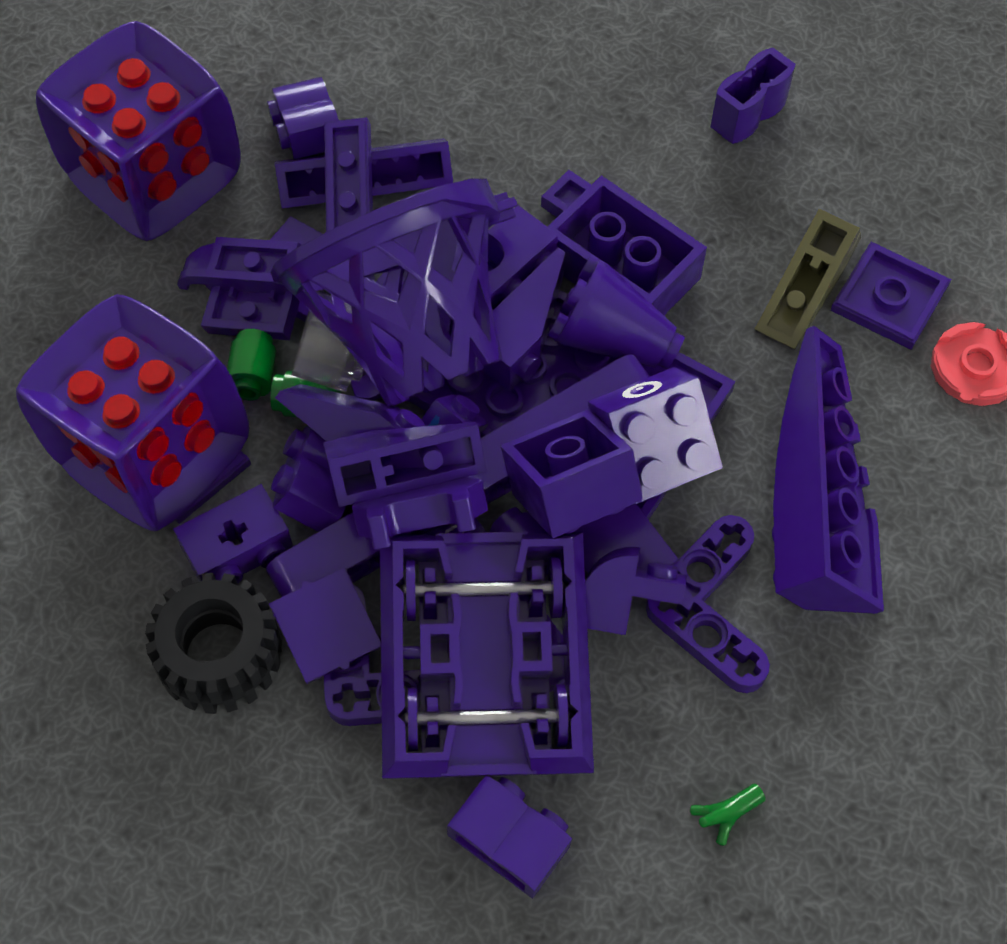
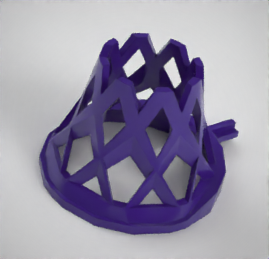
M471 178L438 186L375 209L325 232L283 256L274 264L270 273L275 284L284 285L349 350L376 386L387 407L395 406L408 401L410 396L423 392L426 394L443 387L444 377L449 380L462 374L468 376L484 369V366L487 364H494L503 359L490 299L488 228L515 218L516 214L513 208L518 204L515 197H508L507 192L493 195L487 179ZM404 269H405L408 273H407V275H406V278H405V281H404V284H403V287H402L403 275H404ZM388 272L385 286L366 278L372 274ZM326 290L331 293L333 304L316 292ZM344 302L351 305L352 314L346 311ZM451 320L453 322L452 336L449 334ZM401 343L403 344V353L401 351ZM423 358L427 361V372L423 367Z

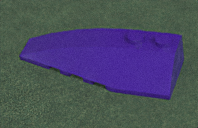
M812 326L806 329L799 351L780 431L773 500L774 527L772 529V538L775 553L773 581L777 594L805 610L876 614L884 611L878 521L875 509L869 508L865 510L862 488L870 485L867 468L864 466L858 467L853 444L861 442L858 424L854 422L853 417L845 407L846 403L852 401V395L842 347L817 327Z

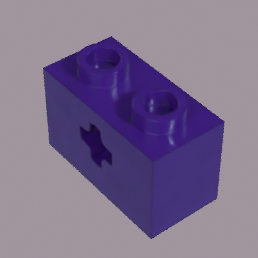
M262 484L173 528L180 547L199 581H202V574L213 573L216 580H221L224 573L235 575L237 583H239L243 578V574L260 565L266 568L275 557L293 547L289 529L278 510L273 508V502ZM238 539L241 544L234 546L232 541Z

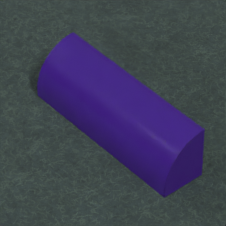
M444 138L371 148L372 196L435 188L453 183L448 141ZM325 154L275 161L282 208L326 203Z

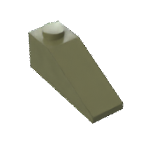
M818 209L755 330L795 350L805 335L806 329L810 327L840 279L860 242V228Z

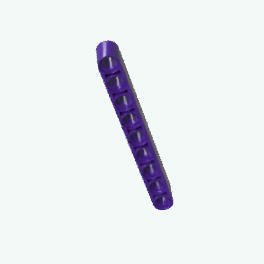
M632 354L625 355L482 437L481 443L487 472L468 476V478L482 479L488 505L511 491L500 445L589 409L587 401L650 377L636 356ZM352 512L275 557L266 567V572L281 597L301 588L302 582L305 580H309L312 583L345 567L352 583L380 568V549L373 548L371 538L358 536ZM445 524L397 535L436 534V528L441 531L453 524Z

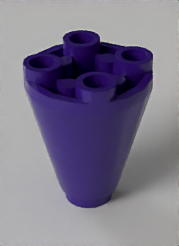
M592 255L586 261L576 285L568 293L559 310V315L547 337L564 346L616 359L632 354L636 356L641 365L653 368L659 365L665 369L670 367L685 339V336L676 332L677 327L609 264Z

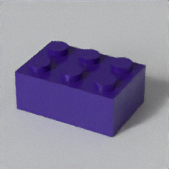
M602 175L547 226L558 235V247L565 252V278L576 285L586 261L592 255L609 264L664 316L701 279L707 247Z

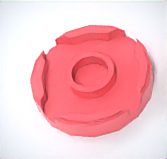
M983 323L957 324L942 334L932 351L931 368L936 381L947 394L963 403L978 406L999 404L1007 399V333L998 328L996 332L984 328L986 324Z

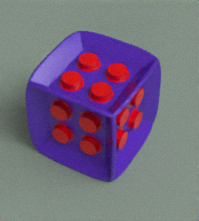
M128 22L101 36L57 68L44 80L36 91L38 115L53 154L62 169L89 200L126 231L144 241L153 240L171 230L221 191L239 170L241 162L239 139L231 106L225 93L213 76L193 57L159 31L142 22Z
M120 294L100 302L75 322L31 365L16 388V398L19 407L48 454L78 484L131 522L154 532L172 523L204 493L236 458L249 436V420L235 382L225 365L205 344L191 333L142 302Z

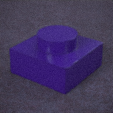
M568 170L541 196V207L558 217L591 184Z

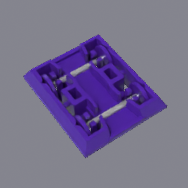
M528 532L436 533V535L393 536L391 538V546L380 549L382 779L594 773L583 532L562 534L553 539L548 533ZM544 562H549L548 581H545ZM404 565H406V584H404ZM415 565H419V584H415ZM528 594H531V599L528 603ZM545 594H548L551 618L562 619L563 643H552L551 621L546 620ZM404 597H406L407 621H416L415 597H419L420 646H403ZM552 656H564L565 684L554 685L553 709H550L549 677L553 671ZM404 659H420L421 712H417V687H408V713H406ZM551 722H554L556 747H566V749H552ZM533 723H536V728L533 730ZM421 725L422 753H406V726H408L409 751H418V726Z

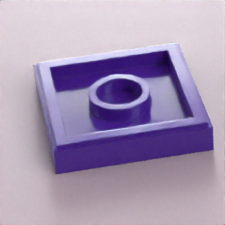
M870 242L834 300L830 311L912 350L952 279L876 243Z

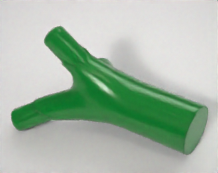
M754 783L719 803L691 805L690 813L695 816H703L699 819V825L703 828L720 824L716 843L724 846L735 822L741 816L765 802L766 799L762 789Z

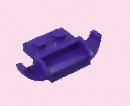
M216 237L215 243L198 248L186 258L177 285L179 289L188 290L190 284H202L211 291L201 323V327L208 334L237 336L242 330L258 329L270 334L273 339L290 341L300 301L284 285L275 284L270 272L278 260L301 245L299 242ZM328 291L316 292L332 300L331 293Z

